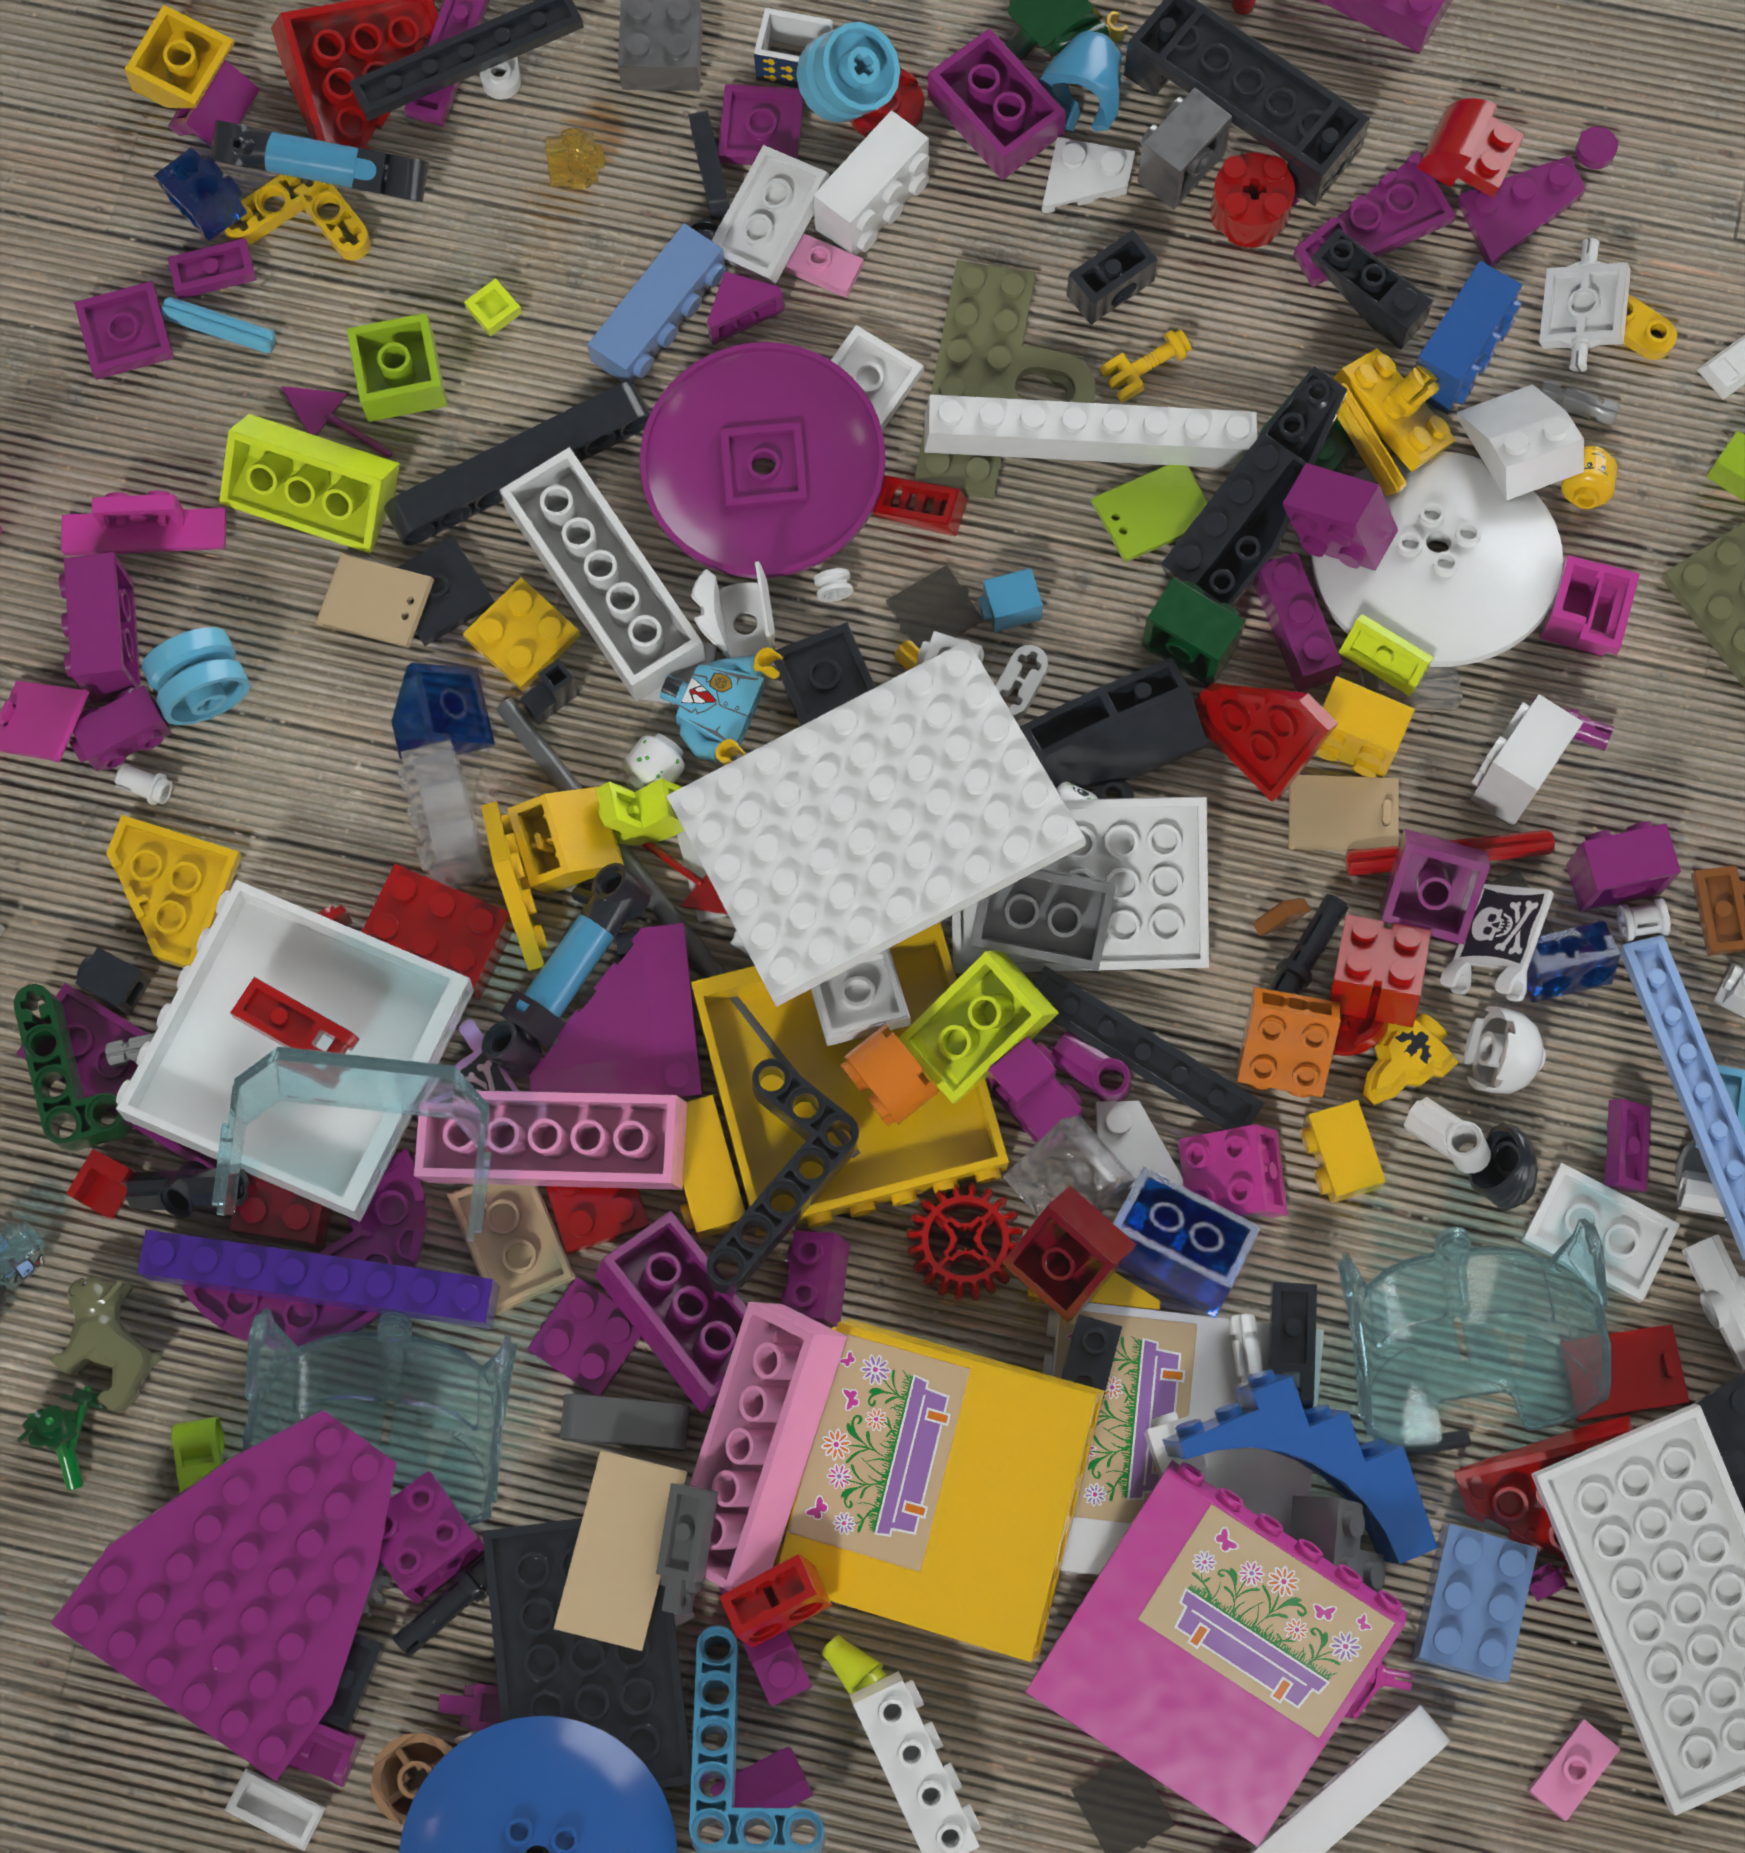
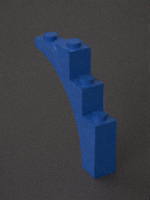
M1272 1369L1255 1373L1247 1378L1249 1384L1235 1389L1239 1403L1228 1404L1214 1411L1216 1417L1202 1422L1201 1419H1194L1181 1423L1175 1427L1176 1434L1162 1439L1169 1457L1185 1460L1217 1450L1252 1447L1266 1449L1297 1461L1321 1476L1344 1499L1363 1504L1365 1529L1375 1552L1384 1555V1561L1400 1565L1438 1548L1404 1446L1387 1444L1384 1439L1373 1440L1360 1446L1348 1411L1330 1409L1329 1405L1325 1404L1310 1408L1304 1412L1292 1376L1274 1374Z

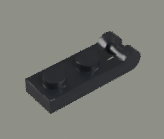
M1272 1282L1270 1292L1268 1370L1272 1369L1274 1374L1280 1375L1299 1374V1386L1296 1389L1303 1409L1308 1410L1314 1406L1317 1284Z

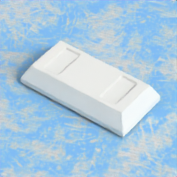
M1745 335L1697 369L1700 375L1723 400L1745 385Z
M248 1768L245 1769L225 1808V1811L303 1851L306 1850L326 1810L325 1807Z

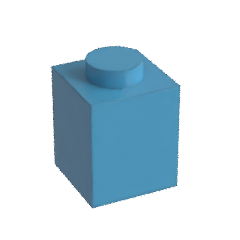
M1031 568L983 581V596L977 597L978 606L983 621L990 619L994 632L1041 620L1043 604Z

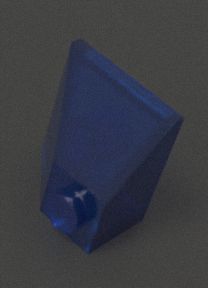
M413 662L407 665L391 719L400 759L436 761L490 748L495 745L478 668Z

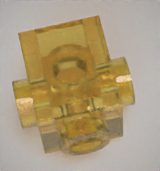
M569 128L561 131V135L546 136L545 149L551 187L568 185L569 189L580 190L590 187L592 183L598 182L599 169L605 168L603 144H595L594 131L585 132L583 128Z

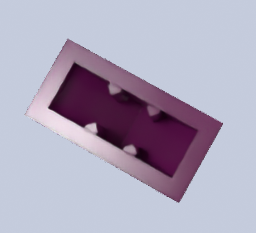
M724 272L707 320L711 343L713 345L718 344L783 312V293L780 287Z

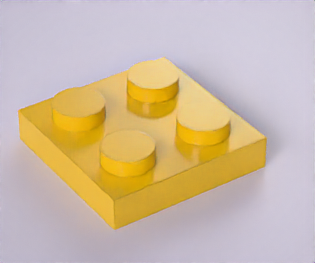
M521 577L463 633L465 640L522 692L538 678L539 672L559 658L581 636L579 629Z

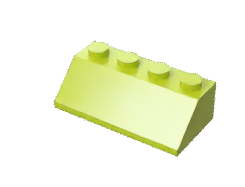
M248 414L228 430L219 504L370 554L374 549L387 517L384 506L395 496L400 463Z

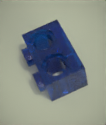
M192 147L153 175L170 203L208 241H211L247 214L239 200L243 192L233 178L229 175L223 178V173L215 161H211L210 156L203 159Z
M1605 921L1539 936L1527 970L1526 991L1532 1003L1613 983L1621 953Z

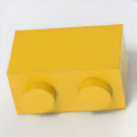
M1358 1100L1308 1114L1303 1122L1305 1128L1300 1129L1301 1139L1308 1154L1314 1153L1319 1169L1314 1170L1315 1180L1322 1195L1328 1194L1331 1204L1379 1190L1386 1183Z

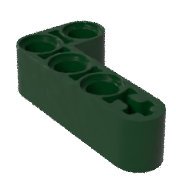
M28 984L22 987L15 995L14 1011L45 1136L64 1150L79 1151L127 1135L132 1129L133 1123L126 1121L119 1112L117 1119L110 1125L103 1126L101 1122L102 1115L107 1109L118 1106L116 1103L117 1096L110 1093H100L85 1098L61 1001L42 985ZM42 1000L45 1003L39 1006L40 1019L32 1011L38 1009V1002ZM49 1039H56L55 1050L47 1056H41L40 1049L42 1044ZM59 1079H65V1090L60 1095L51 1097V1085ZM69 1119H75L76 1128L74 1132L66 1138H61V1125Z

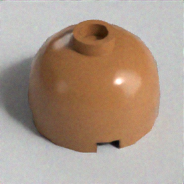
M428 1733L405 1734L389 1742L377 1755L373 1765L371 1794L377 1808L390 1821L404 1825L413 1799L423 1781L453 1748L443 1739Z

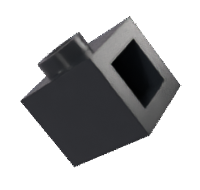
M97 947L93 955L85 957L77 971L78 979L75 983L87 994L130 1016L151 979L140 969Z

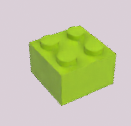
M427 313L346 329L359 399L368 422L448 406L434 333Z

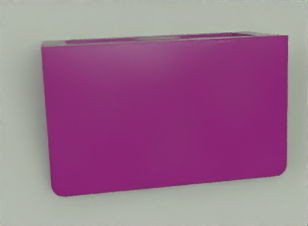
M224 60L196 108H178L168 127L179 136L195 134L212 148L215 121L220 120L240 124L258 94L259 88L229 62Z
M785 1747L736 1773L735 1808H791L814 1795L791 1747ZM723 1781L711 1786L710 1790L713 1797L718 1796L725 1789L726 1784Z

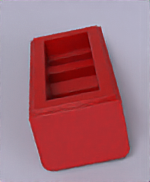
M884 475L881 493L873 513L879 517L956 537L966 508L967 499L960 488ZM896 490H900L902 494L898 507H891ZM914 494L917 495L913 511L908 508ZM929 499H932L934 501L930 513L927 514L925 513ZM945 503H946V507H945L944 514H943V516H941V515H942V512H943V509H944V505H945Z

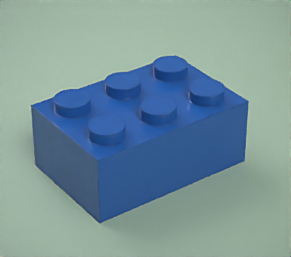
M1479 261L1417 359L1415 367L1420 365L1429 369L1437 378L1435 382L1439 383L1440 389L1425 401L1427 404L1448 415L1456 402L1460 405L1465 403L1475 385L1474 381L1479 372L1483 374L1495 354L1494 349L1499 341H1504L1515 322L1513 319L1523 303L1517 300L1523 284Z

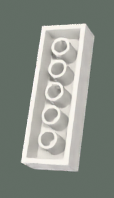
M570 447L500 489L506 510L636 702L663 686L668 675L677 677L706 659L702 640Z

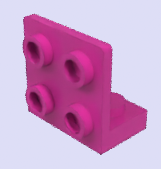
M1254 1124L1182 1138L1178 1141L1188 1223L1200 1224L1251 1214L1270 1218L1288 1215L1278 1130Z

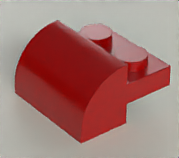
M1478 98L1461 99L1452 103L1443 113L1416 168L1449 187H1452L1457 178L1493 198L1507 174L1524 134L1492 116L1497 107L1496 104Z

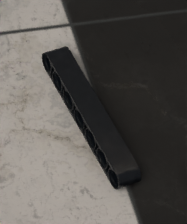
M633 382L621 383L396 495L386 503L384 511L404 546L416 545L502 502L500 489L570 447L579 462H582L638 434L645 429L650 412Z

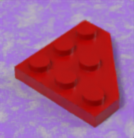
M1212 683L1201 692L1194 702L1204 733L1271 802H1274L1283 795L1338 725L1335 719L1309 693Z

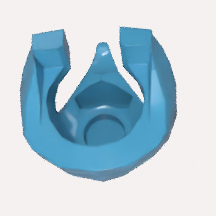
M1088 30L1076 35L1048 64L1038 80L1066 111L1064 130L1074 131L1080 116L1079 105L1070 93L1069 83L1081 85L1098 97L1099 108L1091 126L1096 132L1109 130L1110 125L1118 115L1122 55L1115 43L1108 36L1099 32Z

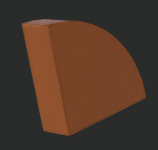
M1305 898L1282 901L1254 920L1253 925L1259 936H1264L1298 920L1309 913L1311 909Z

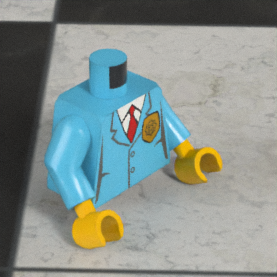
M766 647L759 650L756 655L711 661L708 665L698 664L690 683L670 675L666 677L659 698L679 705L676 723L680 729V736L698 759L717 764L722 763L725 766L732 762L730 759L735 761L738 754L746 755V752L740 746L764 692V678L759 675L764 673L769 678L776 679L780 673L777 669L770 666L775 660H783V657L775 650Z

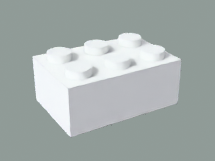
M891 110L813 194L815 233L831 245L856 256L861 250L863 252L868 251L875 243L879 230L886 223L892 224L900 216L904 203L911 195H919L928 184L929 138Z
M1540 694L1531 707L1523 702L1503 735L1499 737L1488 753L1479 772L1471 782L1478 787L1471 800L1514 827L1583 722Z

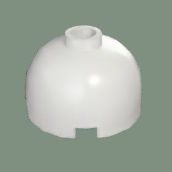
M1489 1006L1484 1010L1490 1013L1487 1014L1485 1019L1478 1017L1475 1019L1467 1037L1464 1064L1470 1065L1473 1063L1472 1073L1474 1076H1467L1468 1083L1475 1090L1511 1094L1523 1089L1534 1079L1545 1063L1546 1052L1537 1026L1524 1014L1511 1009Z

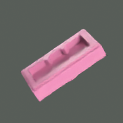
M803 233L783 271L847 298L864 266V258Z
M1580 1719L1527 1791L1560 1819L1567 1821L1619 1752L1620 1748L1585 1719Z

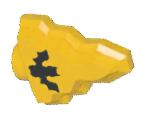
M1424 1013L1419 1014L1415 1019L1413 1028L1389 1023L1386 1034L1374 1047L1377 1061L1366 1074L1361 1096L1374 1106L1395 1098L1405 1086L1420 1087L1432 1076L1443 1078L1459 1063L1442 1043L1448 1037L1446 1030L1436 1020Z

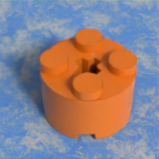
M886 1024L844 1056L846 1061L840 1065L861 1093L867 1089L871 1091L872 1095L867 1100L888 1127L894 1122L899 1125L939 1093L933 1081H929L922 1073L924 1070L899 1038L894 1033H891Z

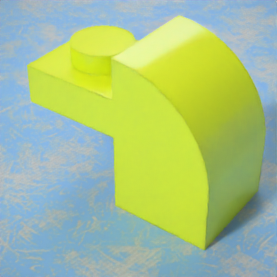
M660 778L634 792L612 782H607L596 788L599 801V816L605 827L614 830L617 843L642 845L647 842L656 843L669 839L685 831L667 798V795L682 787Z

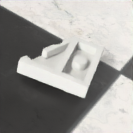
M1057 137L1043 199L1042 212H1055V207L1077 202L1078 206L1092 203L1101 197L1109 199L1127 194L1135 151Z
M1140 1101L1096 1102L1099 1190L1182 1188L1183 1178Z

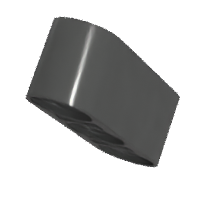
M564 1394L559 1439L580 1443L684 1452L687 1446L691 1407L667 1402Z

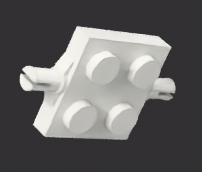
M1590 238V242L1588 239L1582 241L1580 262L1567 267L1547 268L1539 343L1543 349H1572L1569 369L1575 372H1579V368L1581 372L1587 370L1589 348L1599 345L1624 344L1631 269L1627 262L1606 264L1597 261L1600 242L1593 238Z

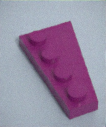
M1418 150L1408 157L1406 163L1396 171L1392 170L1384 176L1376 187L1364 196L1360 195L1350 203L1349 208L1342 214L1330 219L1295 247L1293 255L1311 287L1329 280L1312 261V256L1338 228L1378 258L1454 222L1456 214L1434 177L1416 168L1421 159Z

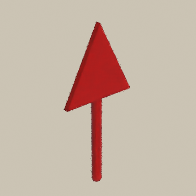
M652 842L642 844L648 851L697 885L681 903L680 907L728 915L707 874L702 879Z

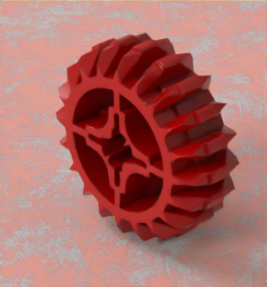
M969 1183L967 1195L960 1196V1188L956 1184L951 1189L952 1198L949 1199L946 1198L943 1191L937 1190V1193L934 1194L938 1202L936 1207L930 1201L924 1199L921 1202V1207L928 1216L925 1217L914 1213L911 1217V1221L922 1229L907 1231V1239L920 1242L919 1245H914L907 1249L908 1256H922L923 1258L913 1265V1271L915 1273H921L926 1269L930 1271L923 1280V1284L926 1287L931 1286L936 1279H939L941 1281L938 1287L939 1296L943 1297L947 1293L949 1285L956 1287L954 1292L955 1301L962 1300L963 1288H970L973 1301L979 1300L980 1291L978 1286L984 1285L990 1295L995 1294L996 1287L992 1281L993 1278L1007 1285L1010 1277L1003 1270V1267L1006 1266L1002 1262L1017 1244L1016 1242H1011V1239H1016L1023 1235L1022 1227H1008L1009 1224L1017 1219L1018 1214L1016 1211H1009L1004 1215L1000 1213L1005 1208L1007 1200L1001 1197L994 1205L989 1203L993 1193L991 1188L984 1190L982 1198L975 1197L976 1184ZM958 1209H971L983 1213L970 1223H959L954 1218H949L946 1215ZM935 1223L942 1229V1233L949 1240L948 1248L937 1262L931 1254L928 1242L930 1232ZM992 1223L996 1225L1002 1243L1001 1252L996 1261L988 1254L989 1251L983 1246L981 1238L987 1232V1228ZM976 1231L973 1238V1247L976 1251L974 1249L967 1251L965 1247V1251L958 1249L955 1252L958 1242L956 1235L963 1233L965 1237L966 1233L972 1235ZM964 1260L971 1261L978 1267L982 1266L985 1269L981 1273L969 1276L956 1275L947 1270Z

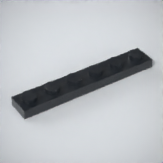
M536 0L349 81L366 120L370 121L584 28L583 20L573 0Z
M1044 966L1033 983L1059 1012L1052 1021L1109 1057L1122 1061L1128 1069L1225 1130L1251 1125L1263 1107L1264 1102L1049 967Z

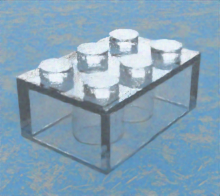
M451 740L401 752L404 766L397 768L403 792H406L410 805L414 804L407 807V813L413 832L416 831L419 843H423V845L416 847L422 870L426 871L428 878L454 889L491 881L463 766Z

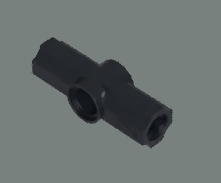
M190 1160L185 1162L179 1170L133 1173L126 1181L127 1193L125 1198L131 1209L139 1208L142 1211L166 1210L176 1217L186 1218L196 1208L241 1206L249 1197L248 1185L250 1181L244 1169L236 1170L233 1167L207 1168L204 1164Z

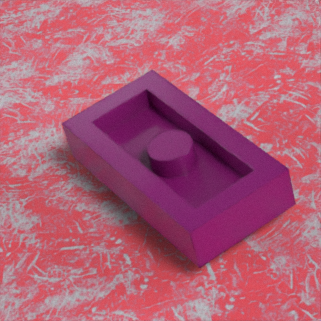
M246 238L167 257L178 299L257 280Z
M1625 1099L1609 1100L1605 1161L1606 1186L1631 1193L1647 1192L1651 1107Z

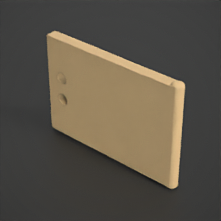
M341 553L316 624L410 648L434 579L430 576Z
M1298 774L1289 786L1288 848L1290 850L1352 851L1399 846V778Z

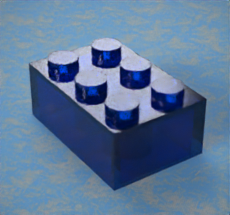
M1143 1167L1113 1222L1114 1225L1137 1244L1118 1268L1216 1318L1261 1227Z

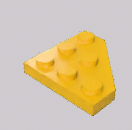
M497 801L481 805L492 863L528 971L544 966L541 950L549 947L542 924L534 926L531 914L537 913L532 896L533 892L526 871L522 866L521 855L509 814L501 815Z
M121 815L106 852L110 863L119 877L125 895L137 920L140 922L153 955L160 961L182 968L186 965L191 966L198 953L196 949L198 939L203 930L207 927L211 928L218 915L216 913L218 901L224 891H229L242 855L239 851Z

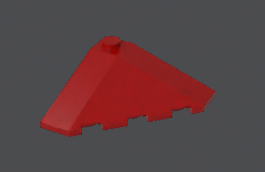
M350 0L279 14L271 30L282 67L311 139L355 148L370 149L366 146L376 128L381 129L391 111L367 121L349 81L420 51L427 38H431L438 19L434 0Z
M1627 1415L1586 1425L1454 1470L1467 1515L1482 1523L1486 1517L1510 1530L1508 1538L1515 1542L1538 1548L1537 1554H1540L1543 1548L1566 1561L1564 1569L1571 1572L1531 1474L1632 1431L1633 1426L1630 1416Z

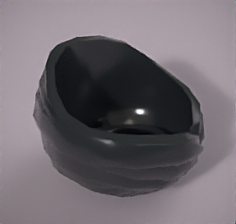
M1501 1123L1494 1126L1486 1138L1491 1151L1488 1165L1479 1172L1469 1173L1471 1187L1476 1192L1486 1197L1498 1208L1507 1211L1525 1204L1532 1197L1537 1183L1538 1167L1534 1147L1526 1135L1517 1126Z

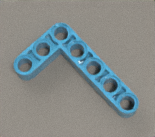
M716 1625L705 1629L698 1637L696 1648L689 1821L693 1848L696 1853H821L825 1845L823 1821L812 1810L797 1808H735L740 1660L737 1640L733 1632L724 1626ZM714 1644H725L730 1648V1652L723 1659L715 1660L706 1655L708 1649ZM714 1688H722L729 1693L727 1699L718 1705L706 1702L705 1696ZM712 1733L723 1734L726 1736L727 1742L719 1750H708L703 1746V1741L708 1735ZM716 1778L722 1780L726 1785L723 1792L718 1796L709 1797L701 1792L703 1784L709 1779ZM708 1825H718L724 1830V1834L718 1842L707 1844L699 1839L702 1829ZM762 1825L769 1829V1838L762 1844L757 1845L748 1842L745 1838L747 1831L753 1826ZM799 1826H810L816 1831L815 1839L806 1845L797 1844L791 1838L792 1833Z

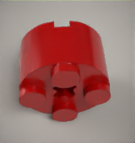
M1257 152L1230 156L1225 160L1215 179L1210 205V217L1216 230H1220L1227 236L1229 242L1240 247L1256 248L1267 245L1281 231L1283 232L1288 224L1295 196L1294 180L1285 160L1279 156H1270Z

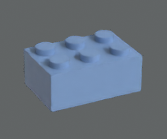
M1453 1524L1442 1526L1411 1659L1496 1683L1509 1682L1538 1548Z

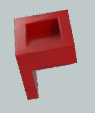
M92 1149L66 1194L103 1216L114 1219L126 1201V1181L135 1172L99 1151Z

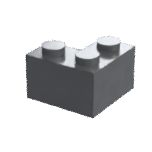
M1293 1496L1290 1536L1297 1541L1305 1539L1313 1543L1322 1551L1323 1558L1337 1567L1339 1564L1350 1567L1362 1577L1363 1584L1378 1593L1385 1582L1384 1555L1360 1550L1361 1535L1365 1527L1363 1504L1342 1498Z

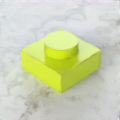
M496 278L464 301L468 312L490 337L522 314L521 307Z

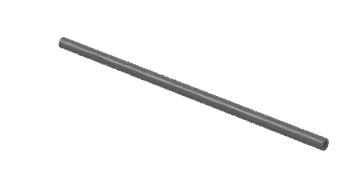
M508 698L496 708V711L557 790L561 792L583 789L514 699ZM618 843L624 867L650 889L651 897L648 907L661 924L684 923L688 958L703 978L726 973L627 845ZM738 996L731 997L730 1000L774 1057L797 1072ZM811 1103V1105H812V1106L814 1107V1109L817 1111V1108L815 1107V1105ZM843 1129L832 1130L842 1145L850 1141V1138ZM858 1148L855 1154L852 1156V1158H855L857 1155L861 1153L858 1150Z

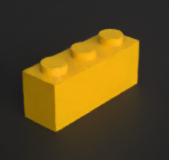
M713 1095L686 1102L687 1117L683 1187L688 1203L682 1204L680 1207L686 1229L695 1228L699 1239L730 1231L745 1213Z

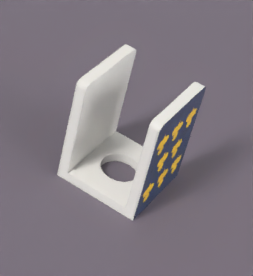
M765 8L754 51L756 80L799 88L796 73L800 56L770 51L772 41L806 47L807 44L819 36L833 31V21Z

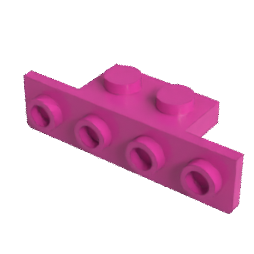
M153 490L147 492L146 495L130 496L122 492H111L106 494L105 497H92V513L62 515L61 551L65 556L93 555L109 552L119 554L214 550L226 547L225 508L183 509L175 494L162 490Z

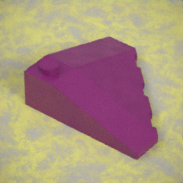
M684 923L645 927L638 931L631 940L634 943L631 949L618 965L615 962L611 965L593 988L596 990L593 997L581 1012L576 1010L557 1036L559 1038L543 1060L540 1059L536 1068L529 1073L531 1092L677 1095L678 1097L704 1093Z

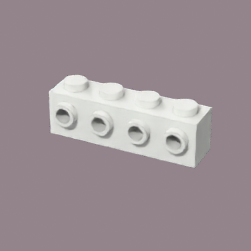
M898 1671L850 1694L853 1706L921 1853H969L979 1848L980 1846L974 1833L981 1830V1826L971 1805L968 1804L961 1807L955 1791L961 1789L962 1785L951 1762L944 1766L940 1762L935 1750L943 1747V1744L932 1721L924 1725L916 1709L923 1706L924 1703L913 1679L904 1683Z

